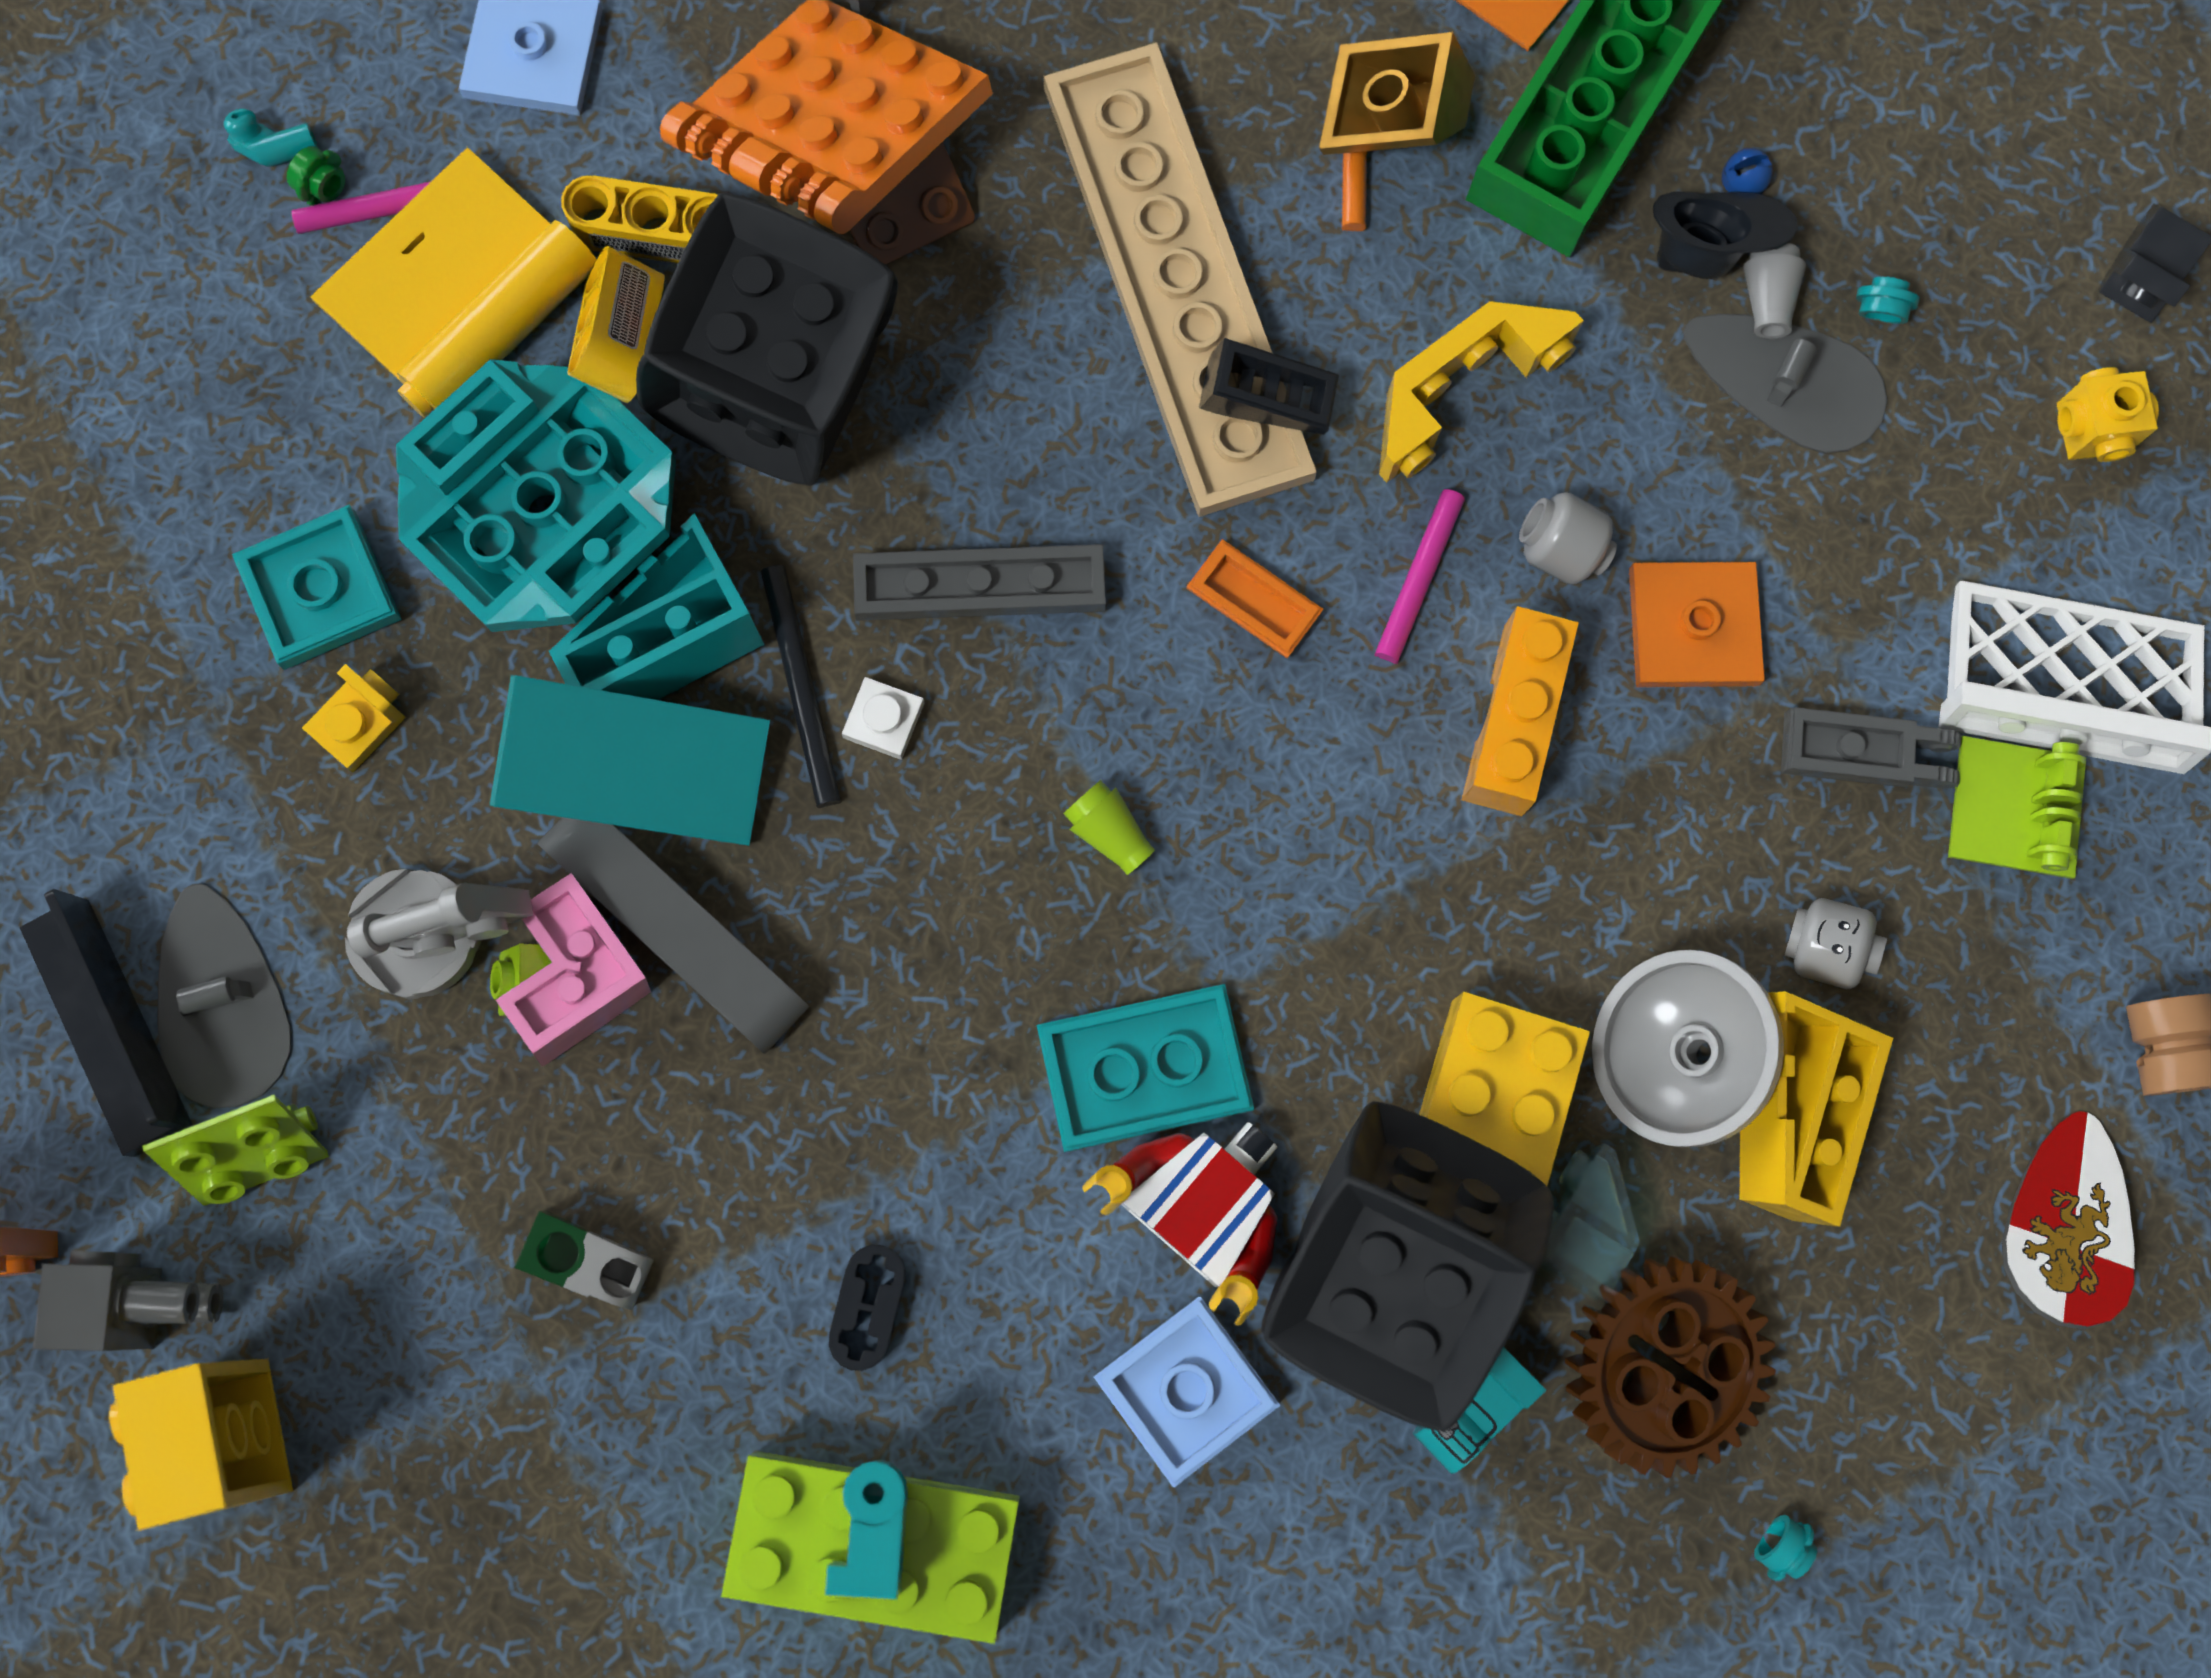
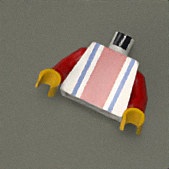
M1247 1122L1225 1149L1205 1133L1196 1139L1183 1133H1175L1137 1145L1113 1165H1106L1100 1168L1083 1185L1085 1193L1094 1185L1102 1186L1108 1191L1111 1201L1100 1211L1103 1215L1111 1214L1122 1205L1214 1287H1218L1209 1301L1211 1310L1215 1311L1222 1299L1228 1298L1233 1300L1240 1310V1315L1234 1324L1237 1326L1242 1325L1257 1305V1291L1272 1263L1278 1220L1274 1209L1269 1204L1274 1193L1254 1176L1277 1149L1275 1143L1261 1130Z

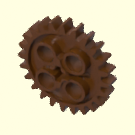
M1670 1256L1667 1266L1651 1258L1645 1259L1643 1278L1624 1268L1621 1270L1622 1290L1617 1292L1602 1284L1599 1289L1606 1303L1601 1310L1586 1305L1582 1308L1585 1316L1592 1322L1590 1330H1572L1570 1336L1584 1346L1582 1354L1565 1358V1364L1581 1373V1377L1571 1381L1565 1388L1569 1394L1583 1401L1572 1413L1575 1418L1589 1427L1585 1435L1601 1448H1605L1604 1453L1623 1465L1626 1462V1464L1644 1475L1652 1468L1665 1478H1671L1677 1464L1693 1475L1697 1473L1699 1454L1717 1465L1721 1462L1719 1443L1724 1440L1736 1448L1742 1445L1735 1429L1740 1422L1748 1426L1757 1427L1759 1422L1749 1410L1752 1402L1762 1403L1769 1402L1770 1396L1765 1391L1759 1389L1757 1385L1759 1379L1773 1376L1776 1373L1775 1368L1760 1361V1356L1775 1347V1342L1757 1333L1769 1320L1766 1315L1751 1308L1756 1297L1752 1293L1737 1287L1738 1280L1720 1270L1716 1271V1268L1697 1259L1691 1265V1263L1677 1256ZM1669 1311V1319L1666 1325L1659 1331L1661 1318ZM1636 1335L1648 1345L1667 1355L1670 1360L1705 1381L1713 1388L1712 1395L1706 1398L1692 1387L1675 1378L1673 1374L1631 1348L1628 1344L1629 1337ZM1718 1346L1714 1359L1708 1364L1711 1352ZM1634 1368L1631 1381L1622 1388L1626 1374ZM1683 1403L1680 1414L1672 1420L1675 1409Z

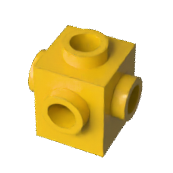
M2107 367L2088 372L2081 376L2080 382L2056 403L2058 427L2061 435L2064 437L2068 460L2096 457L2099 462H2111L2129 457L2136 452L2137 445L2158 429V402L2155 395L2149 391L2145 371L2119 374L2118 368Z

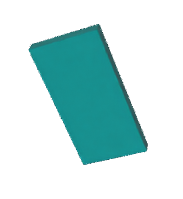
M511 675L489 806L750 846L770 720Z

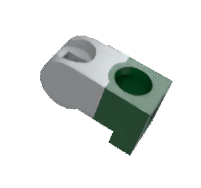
M543 1210L538 1212L514 1268L583 1296L589 1297L590 1295L613 1305L633 1310L654 1260Z

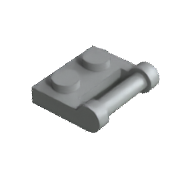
M472 883L458 884L444 889L438 899L390 915L373 913L353 919L347 928V938L352 950L358 956L364 958L385 952L389 947L414 948L416 957L446 954L456 949L455 940L468 937L469 940L499 937L509 932L508 923L533 916L529 890Z

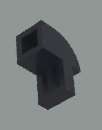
M2153 203L2128 238L2101 282L2098 292L2152 323L2166 303L2175 307L2191 286L2183 280L2211 243V235L2167 209Z

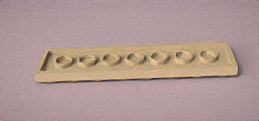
M1157 42L1044 76V90L1198 517L1314 481L1317 471L1301 430L1222 416L1199 409L1209 357L1224 338L1271 353L1272 350ZM1230 372L1228 386H1236L1238 373ZM1254 377L1251 393L1260 395L1263 378ZM1279 381L1276 401L1284 403L1286 388L1284 383Z

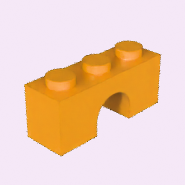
M1519 606L1515 608L1504 625L1490 684H1494L1492 698L1479 738L1475 742L1462 801L1518 816H1523L1536 802L1579 622Z

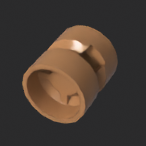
M2211 994L2171 997L2126 1006L2132 1042L2145 1047L2146 1054L2136 1061L2143 1096L2211 1089Z

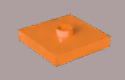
M1756 562L1633 563L1630 566L1629 579L1636 687L1760 686L1765 682Z

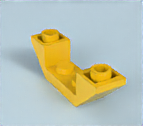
M1489 301L1395 371L1387 392L1379 475L1386 483L1401 472L1407 478H1411L1434 459L1436 453L1432 449L1442 427L1424 406L1435 401L1449 388L1452 383L1448 378L1450 375L1464 365L1470 371L1479 368L1492 357L1498 347L1503 350L1526 378L1541 366L1549 373L1563 364L1576 350V346L1572 342L1584 320L1575 311Z

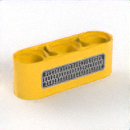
M591 175L576 178L565 187L561 196V207L573 233L593 251L602 252L608 245L627 256L679 263L697 224L718 195ZM595 209L606 210L600 218L595 220L583 219L589 212ZM654 218L666 219V222L656 229L643 228L648 221Z
M608 245L602 250L585 286L567 374L625 403H629L637 393V367L644 355L647 337L661 302L665 282L664 274Z

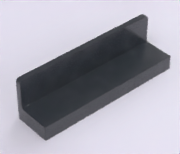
M52 889L44 894L51 911L19 928L122 1156L136 1157L144 1152V1145L193 1126L89 900Z

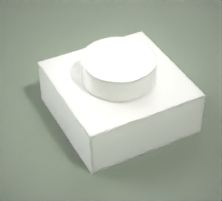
M865 677L842 731V736L846 740L902 760L924 706V698Z

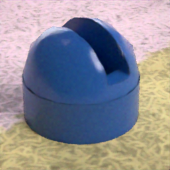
M1743 148L1728 159L1722 170V183L1727 192H1747L1762 195L1772 179V164L1765 152L1756 148ZM1751 165L1757 166L1737 176L1735 171Z

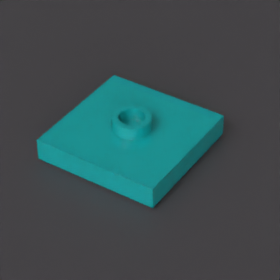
M350 504L232 554L276 663L284 670L402 620L358 515Z

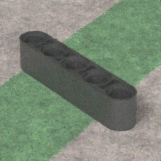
M562 817L537 842L547 854L569 874L572 873L588 892L763 1054H766L809 1008L808 1004L614 825Z

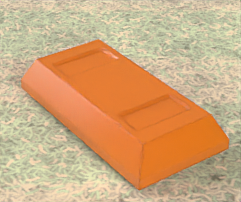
M1224 539L1220 541L1186 587L1193 594L1287 659L1323 611V608Z

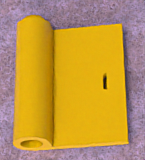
M467 147L310 297L378 362L403 383L397 392L417 413L425 418L490 359L503 360L590 275L597 259L582 240L568 227L557 220L550 224Z

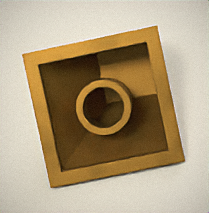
M1446 32L1340 45L1319 146L1322 154L1330 155L1437 145L1465 128L1475 74L1454 33Z

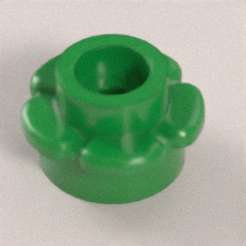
M314 146L300 150L290 162L287 170L288 185L296 191L298 199L307 202L310 206L335 200L341 194L345 185L344 171L340 167L341 157L335 151L325 150L323 152Z

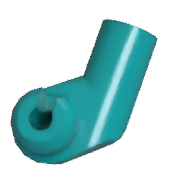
M236 109L230 112L224 119V128L229 134L227 140L236 152L266 167L290 162L300 150L306 147L314 146L318 148L313 131L307 122L275 132L265 125L257 123L254 112L248 109Z

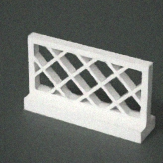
M1961 580L1955 586L1951 619L1947 699L1941 704L1938 728L2051 750L2054 743L2070 742L2080 746L2079 755L2180 774L2188 772L2211 753V727L2203 726V625ZM1971 602L1992 605L2006 622V625L1988 636L1971 617ZM2016 609H2017V610H2022V611H2025V612H2023V613L2020 615V614L2016 611ZM2037 613L2053 616L2068 636L2052 647H2049L2026 621ZM2077 621H2082V622H2087V623H2085L2084 625L2081 626ZM2097 625L2114 627L2128 645V648L2111 659L2087 632ZM2012 631L2036 657L2020 669H2017L1995 644ZM2138 632L2146 633L2147 635L2142 637ZM2158 636L2184 640L2183 664L2172 670L2148 643ZM1969 641H1971V643L1974 645V646H1973L1972 648H1970V649H1969ZM2072 643L2097 668L2081 681L2076 678L2056 655ZM1981 653L2002 676L2003 680L1995 686L1967 681L1968 661ZM2133 654L2158 680L2142 693L2117 666ZM2042 664L2065 692L2056 698L2040 695L2024 676ZM2182 674H2183V681L2179 678V676L2182 675ZM2101 676H2104L2127 703L2119 709L2103 707L2085 687ZM2165 687L2182 706V721L2164 718L2147 698Z

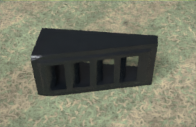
M1224 338L1209 357L1199 409L1222 416L1324 435L1329 431L1339 374ZM1230 372L1238 373L1235 387L1228 386ZM1254 377L1263 378L1260 395L1251 393ZM1279 381L1288 383L1284 403L1276 401ZM1303 386L1313 387L1309 411L1299 408Z

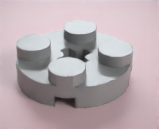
M393 870L375 878L361 890L351 905L348 917L352 918V921L353 919L373 913L390 915L438 899L444 889L457 884L442 874L431 871ZM346 937L345 946L352 967L364 981L382 992L411 1000L434 996L456 984L472 965L482 940H469L468 937L454 941L456 948L454 951L431 957H416L414 948L389 947L385 952L364 958L358 956L352 950Z

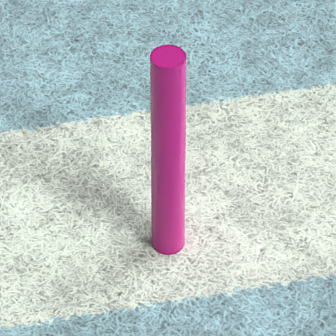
M430 182L292 210L294 226L298 234L395 215Z
M1450 489L1442 490L1378 644L1375 656L1394 664L1398 663L1465 501L1464 496Z

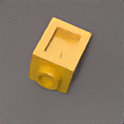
M345 664L337 674L346 683L318 710L302 729L347 769L354 772L406 717L391 704L400 694L373 670L369 669L361 678Z

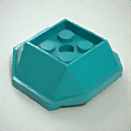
M490 359L396 444V468L399 474V540L491 632L578 623L670 536L676 459L672 451L617 398L567 374L568 367L519 365L518 362ZM543 495L555 496L552 505L547 510L540 513L529 512L531 504L538 497Z

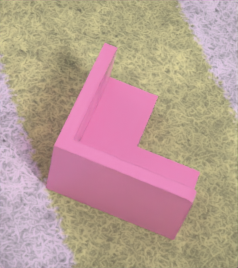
M572 873L532 898L533 916L521 919L552 963L496 999L498 1005L541 1066L560 1056L651 992L646 977Z

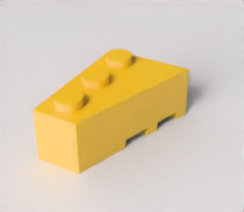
M1768 992L1776 1007L1782 1026L1784 1039L1783 1064L1778 1083L1767 1105L1748 1126L1740 1131L1739 1200L1791 1221L1840 1227L1893 1038L1791 993Z

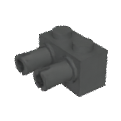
M71 1251L69 1265L42 1264L33 1349L76 1351L154 1349L155 1332L159 1323L218 1322L223 1308V1288L220 1284L163 1281L161 1277L162 1268L140 1267L141 1254Z

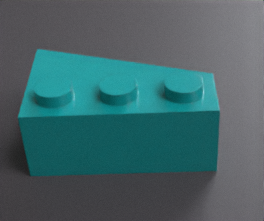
M695 513L680 526L683 533L657 558L651 554L637 567L640 574L616 597L611 599L607 595L549 650L565 684L659 700L764 645L745 604Z

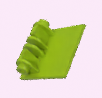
M1961 736L1957 764L1959 786L1955 787L1948 858L2074 879L2076 876L2086 757L2079 755L2080 746L2070 742H2057L2052 744V751Z
M275 1095L143 1146L144 1152L203 1206L211 1203L225 1204L235 1201L245 1193L246 1189L274 1178L288 1179L296 1177L305 1172L310 1164L329 1157L327 1150L310 1133L318 1129L317 1120L311 1107L306 1105L298 1109L294 1104L285 1106Z

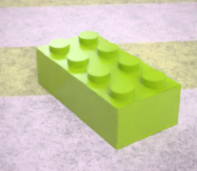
M760 1451L748 1455L721 1597L995 1644L1019 1495L904 1476L907 1481L908 1500L900 1596L897 1599L825 1595L827 1565L832 1561H848L851 1515L844 1505L843 1488L847 1477L855 1468Z

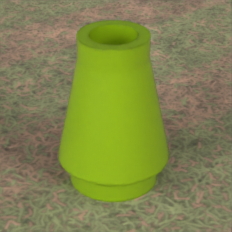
M1101 779L1063 813L1073 824L1069 829L1071 832L1117 864L1126 875L1135 870L1155 851L1146 840L1117 788L1115 787L1111 791Z

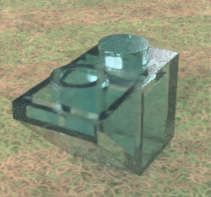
M1605 1143L1591 1147L1587 1154L1578 1150L1563 1170L1559 1183L1567 1189L1555 1210H1553L1550 1239L1545 1257L1540 1265L1541 1268L1594 1301L1604 1300L1599 1289L1602 1284L1612 1289L1615 1288L1621 1277V1270L1627 1267L1640 1244L1616 1150Z

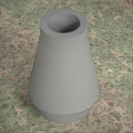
M1791 243L1775 250L1750 253V260L1744 264L1743 270L1754 317V333L1758 337L1777 339L1785 337L1792 332V318L1806 263L1800 258L1799 248Z

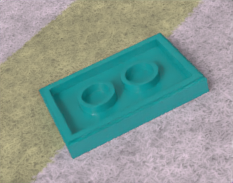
M1225 984L1036 1025L1064 1153L1254 1110Z

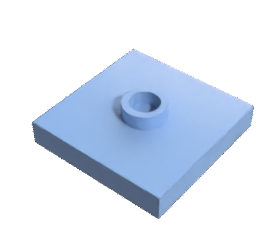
M478 0L459 85L462 97L464 99L580 116L603 11L600 0Z
M1200 1296L1093 1376L1173 1488L1280 1406Z

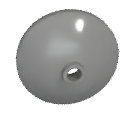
M1678 950L1654 956L1624 975L1611 990L1601 1007L1592 1041V1060L1596 1081L1604 1100L1618 1119L1629 1129L1646 1139L1664 1145L1687 1148L1702 1147L1721 1142L1748 1126L1761 1113L1774 1093L1780 1077L1784 1056V1039L1780 1018L1771 997L1762 984L1750 972L1735 962L1716 954L1696 950ZM1708 1043L1711 1048V1056L1706 1063L1700 1065L1697 1060V1051L1702 1044Z

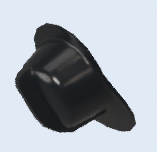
M1672 191L1660 195L1653 204V217L1662 229L1660 246L1657 253L1659 268L1666 271L1685 273L1701 279H1717L1730 272L1744 253L1778 249L1790 243L1798 231L1797 218L1789 207L1774 198L1757 193Z

